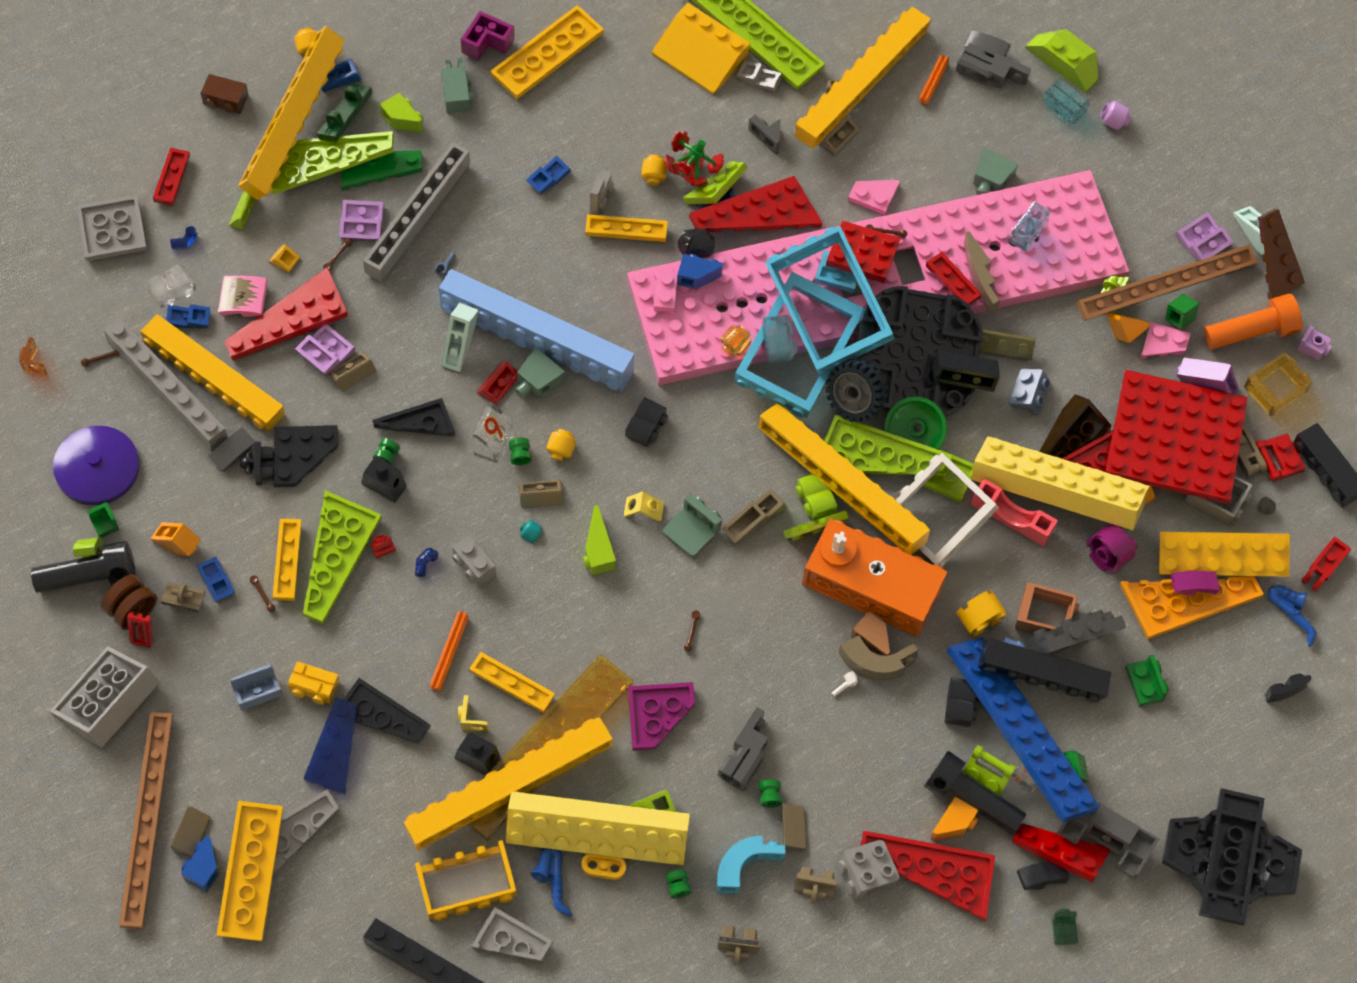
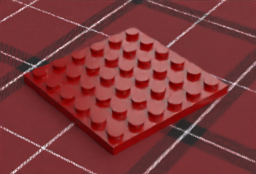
M1125 369L1105 472L1148 486L1229 504L1248 397Z

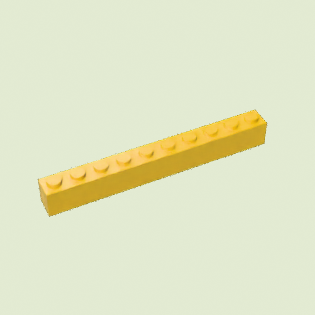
M913 6L907 12L904 11L897 23H892L887 33L880 35L876 44L873 47L870 46L866 50L865 55L855 61L853 68L846 70L842 79L839 82L836 81L830 91L821 96L816 106L812 105L804 118L801 117L796 122L794 137L814 149L928 31L931 18Z
M327 26L316 33L238 185L240 189L256 200L263 196L267 197L272 191L273 187L271 185L281 173L279 169L287 161L289 149H292L296 144V135L304 128L305 124L303 122L311 114V106L318 100L320 88L328 81L327 74L333 70L336 65L335 59L343 51L342 45L345 39Z
M776 403L760 415L759 430L810 473L818 477L829 489L898 547L912 555L927 543L930 529L925 523L920 522L908 509L897 503L894 497L885 493L878 484L873 483L862 471L855 468L847 458H843L831 445L825 443L817 433H813L801 420L795 418L787 408H783L779 403Z
M600 717L595 720L589 719L582 724V727L576 730L570 729L563 734V737L546 742L541 749L537 751L535 749L524 755V758L508 762L505 768L499 771H491L481 781H473L460 792L455 791L447 795L445 800L439 803H431L426 807V810L419 814L415 812L409 815L404 821V828L416 850L419 851L508 803L511 792L527 793L613 747V738Z

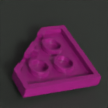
M693 682L628 686L632 750H655L695 706Z

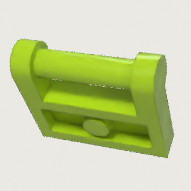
M977 745L963 771L1001 796L1016 767L1012 764L1007 765L985 752L983 747ZM978 758L1004 772V776L977 762Z

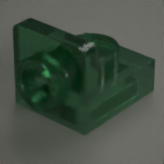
M1060 909L1053 914L1051 921L1054 945L1078 943L1075 920L1077 917L1076 911L1070 912V909Z

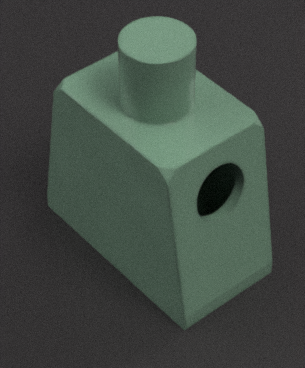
M984 148L973 184L978 187L977 195L1003 190L1015 176L1018 163Z
M535 348L517 372V379L520 385L515 389V392L521 398L526 397L530 392L535 397L541 398L565 382V371L538 348Z

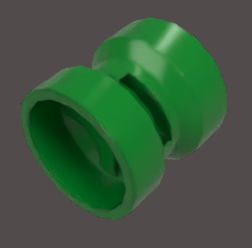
M519 437L509 441V450L512 451L510 460L513 465L520 466L531 462V453L528 451L530 443L527 438Z
M382 438L379 443V450L375 451L372 458L379 457L392 465L394 462L393 457L398 454L400 446L393 440Z
M769 779L759 783V791L762 792L760 797V805L762 807L773 808L782 805V796L779 795L781 790V782L779 780Z
M675 870L665 875L666 883L670 885V898L679 899L692 893L691 886L687 883L688 875L686 870Z

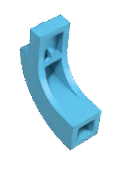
M763 836L749 837L733 845L726 852L719 865L716 893L739 894L740 873L748 863L755 860L784 861L785 845H780L778 842L763 844Z

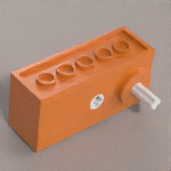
M830 519L805 566L802 585L865 614L868 611L872 614H878L882 617L884 623L919 638L943 589L947 571L939 565L925 562L919 556L905 553L899 547L885 544L882 539L872 538L862 530H854L846 526L842 521Z

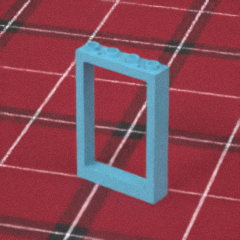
M840 226L837 228L831 227L818 237L812 236L804 244L799 246L793 245L787 249V252L781 255H772L765 262L819 375L834 369L849 359H855L895 340L893 332ZM838 243L881 331L820 359L778 271Z
M791 272L785 283L789 294L793 289L850 318L832 354L846 348L858 326L863 307ZM779 294L739 365L734 381L743 388L748 387L754 390L762 398L767 397L773 400L775 404L779 403L782 407H787L795 415L808 418L832 370L819 376L806 400L747 370L784 304Z

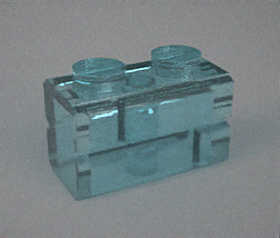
M1060 78L1045 91L1042 100L1048 109H1053L1063 121H1068L1072 125L1087 112L1090 103Z
M1033 202L1012 229L1009 241L1022 250L1027 251L1042 229L1047 225L1051 211L1039 203Z
M788 315L763 318L761 325L768 363L792 361L795 353L798 352L797 342L792 341L791 334H794L793 322H789Z

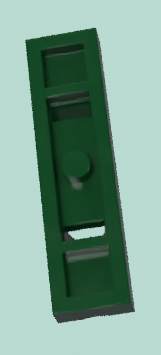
M353 84L352 87L347 86L344 90V98L334 111H329L326 114V122L317 133L318 139L336 143L372 95V88Z

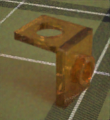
M29 337L26 346L22 347L20 351L19 362L24 371L46 376L47 372L44 364L31 361L37 346L34 338Z

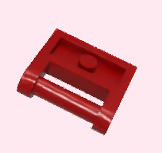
M1288 433L1255 443L1266 462L1271 482L1305 471L1306 468ZM1267 449H1271L1281 471L1277 470Z

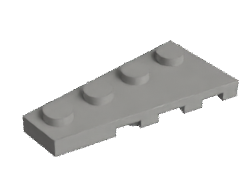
M328 790L323 791L282 816L273 875L339 810Z

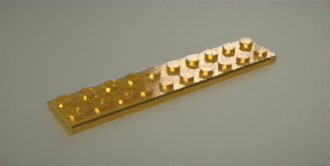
M600 654L491 771H499L505 768L508 762L524 758L527 752L541 749L546 742L563 737V734L570 729L576 730L582 727V724L589 719L602 718L628 690V686H632L634 680ZM536 788L530 790L527 793L531 794ZM509 802L468 825L488 841L507 820Z

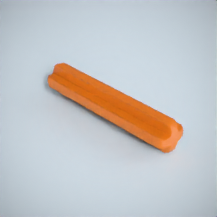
M944 55L939 57L919 97L920 103L929 104L948 66V57Z

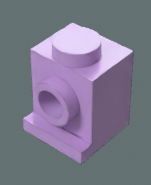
M1310 325L1297 350L1319 362L1322 355L1327 356L1332 348V345L1329 344L1331 338L1314 330V327Z

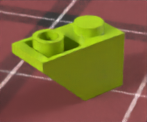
M400 92L380 104L381 115L392 129L413 132L423 131L422 122L424 120L422 115L418 111L415 112L410 100L407 97L404 98Z

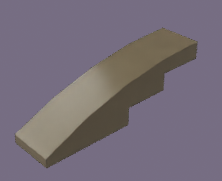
M969 231L964 239L967 265L973 283L982 294L981 299L991 314L998 310L1000 302L993 291L996 281L989 272L991 261Z

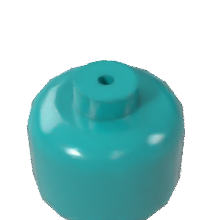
M533 520L523 523L520 527L522 531L520 537L531 543L537 541L542 533L541 525Z

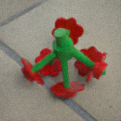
M679 131L671 141L672 151H682L685 147L690 151L677 161L672 156L666 155L667 162L665 165L669 172L685 178V181L690 183L691 186L700 187L708 181L705 177H699V169L704 167V159L709 162L707 165L708 173L717 174L723 167L724 155L720 153L717 156H713L712 159L704 154L705 141L699 140L697 145L691 146L688 144L690 138L687 136V132Z

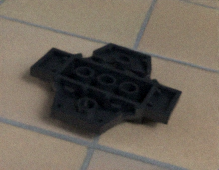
M1221 788L1217 808L1204 818L1187 817L1169 820L1162 863L1192 880L1197 890L1201 893L1200 897H1202L1199 916L1243 926L1246 920L1248 904L1254 902L1259 897L1295 894L1302 849L1278 835L1275 837L1270 834L1266 828L1267 824L1262 820L1265 798Z

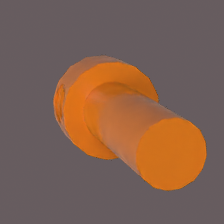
M1289 293L1269 299L1267 309L1205 326L1203 333L1208 348L1213 350L1274 331L1280 338L1302 332L1303 321L1295 297Z

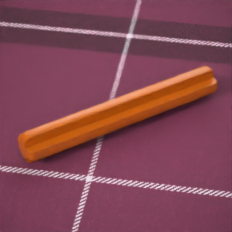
M458 612L430 683L432 690L441 691L469 619L466 613Z

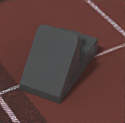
M756 115L752 116L749 119L748 130L776 155L779 152L781 119H778L768 127L765 120L760 119Z

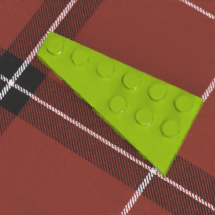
M393 131L341 136L336 143L319 140L318 138L297 140L294 147L289 149L287 153L289 155L287 161L279 169L281 171L279 177L271 185L273 187L272 194L289 190L392 153L394 149Z
M836 414L824 440L825 443L831 445L843 458H847L855 468L864 474L917 475L918 472L921 470L925 471L930 466L929 462L935 455L943 453L951 462L953 460L952 454L856 421H848L849 419H843ZM943 464L933 476H946L949 468Z
M326 490L324 491L312 569L310 570L309 586L303 610L304 617L322 625L382 519L381 514Z

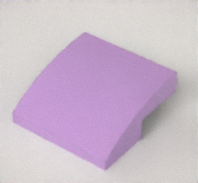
M343 200L339 238L379 240L382 230L384 203Z
M1209 212L1175 233L1180 242L1198 261L1212 257L1234 243L1224 227H1218Z
M328 325L322 326L313 336L308 335L295 348L299 354L323 374H327L338 367L356 351L352 344Z

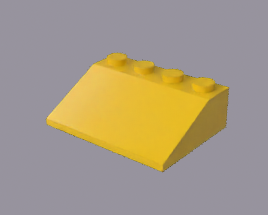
M687 3L676 14L652 50V55L714 95L749 57L750 43L690 3Z

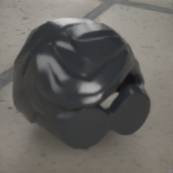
M694 228L683 230L682 235L678 239V248L682 255L692 254L699 258H707L714 252L715 237L707 229Z

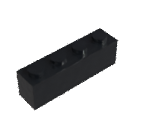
M1318 422L1298 433L1293 442L1297 452L1306 459L1309 468L1316 472L1322 485L1326 486L1332 493L1333 499L1342 507L1357 500V473Z

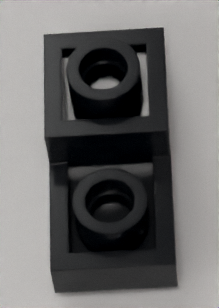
M1294 674L1288 678L1285 685L1282 683L1272 685L1265 694L1266 702H1275L1296 695L1307 687L1311 681V675Z
M1049 861L1032 864L1017 870L1024 890L1044 889L1047 884L1067 883L1070 878L1067 870Z

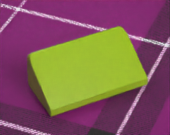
M245 191L241 195L229 223L230 227L240 230L244 229L256 201L255 198Z

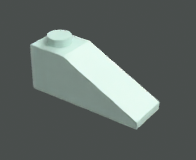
M1251 206L1233 212V216L1256 251L1263 256L1264 246L1261 243L1258 217L1261 214Z
M459 303L451 313L441 366L461 372L475 330L478 309Z

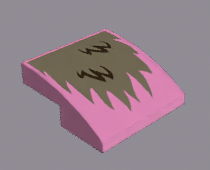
M255 276L224 277L218 312L222 316L241 314L244 318L261 316L263 314L268 280Z

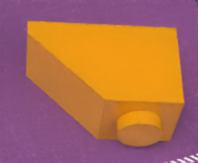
M162 522L150 538L156 544L178 556H190L193 554L201 540L186 525Z
M955 796L933 830L930 839L937 841L965 835L968 829L972 831L979 820L976 818L978 810Z

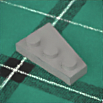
M494 907L471 947L542 962L553 941Z

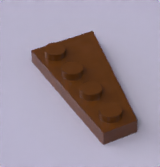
M1273 209L1258 217L1261 243L1264 246L1263 262H1266L1267 270L1265 278L1269 286V292H1267L1268 300L1279 297L1305 283L1279 209Z

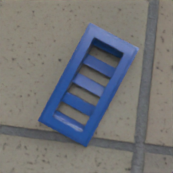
M352 58L335 65L333 70L326 76L329 79V83H326L321 90L325 92L362 80L357 65Z

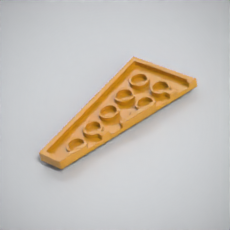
M1255 576L1217 579L1220 591L1216 595L1197 592L1194 596L1175 594L1171 579L1148 582V580L1131 583L1129 581L1120 582V587L1147 640L1257 600L1264 595Z

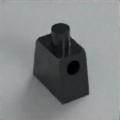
M374 457L363 473L362 485L396 503L407 488L401 471L379 457Z
M470 731L459 746L454 757L456 760L485 776L491 771L496 770L502 761L494 744Z

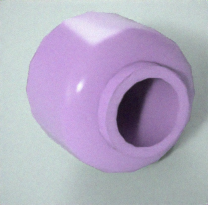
M1116 101L1106 103L1100 114L1102 123L1115 130H1119L1123 126L1127 127L1131 120L1129 108Z

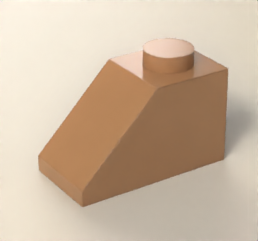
M868 611L854 627L851 638L859 635L871 652L888 656L890 649L886 623L878 614H872Z

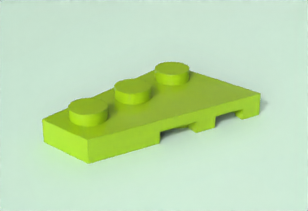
M732 161L727 163L717 174L709 177L707 183H703L702 186L696 187L683 197L685 204H716L748 169L745 162Z
M846 510L784 530L785 539L792 538V541L804 538V533L811 531L813 535L824 531L823 527L827 525L830 519L842 522L848 519Z

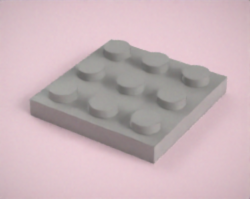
M137 195L77 205L86 261L147 251Z

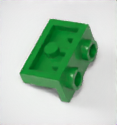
M1154 654L1149 655L1147 660L1126 665L1125 668L1139 707L1164 701L1169 688L1166 680L1162 679L1161 664L1158 660L1156 661Z

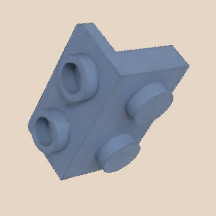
M1040 369L1020 370L1009 400L1012 408H1030L1034 415L1039 414L1041 407L1044 405L1046 392L1050 388V380L1045 372Z
M271 664L230 679L241 711L283 696Z

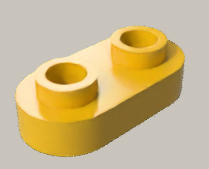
M586 854L582 859V870L591 877L619 880L626 873V863L619 857ZM590 863H595V864L597 865V867L594 868V869H591V868L589 867V864H590ZM614 866L618 867L619 871L612 872L611 868Z

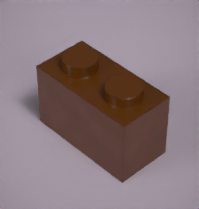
M208 74L201 90L203 104L211 108L224 109L229 113L235 112L240 114L248 97L247 85L245 83Z

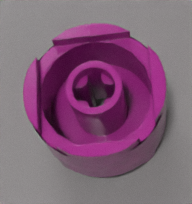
M1114 524L1106 525L1086 542V547L1090 546L1091 553L1089 556L1094 564L1104 572L1107 570L1111 571L1110 573H1115L1135 557V549L1138 547L1136 541L1130 538L1122 527Z

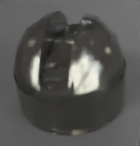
M1263 497L1258 503L1257 510L1265 515H1270L1275 512L1276 504L1272 499Z

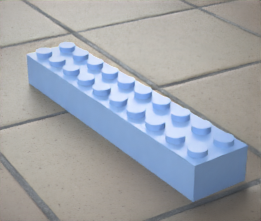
M450 269L439 287L440 306L446 313L451 314L459 303L478 309L476 325L481 329L492 331L502 339H509L521 348L526 347L532 351L538 348L554 363L558 365L563 364L575 373H582L588 376L592 381L604 383L612 390L623 392L634 373V353L453 269Z

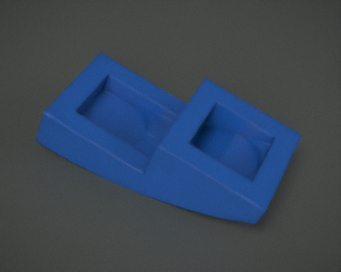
M555 156L544 168L540 166L526 181L541 194L556 185L571 170L559 157Z
M192 304L189 305V308L168 305L166 321L176 328H207L209 325L210 307Z
M216 556L197 565V569L215 602L235 593Z

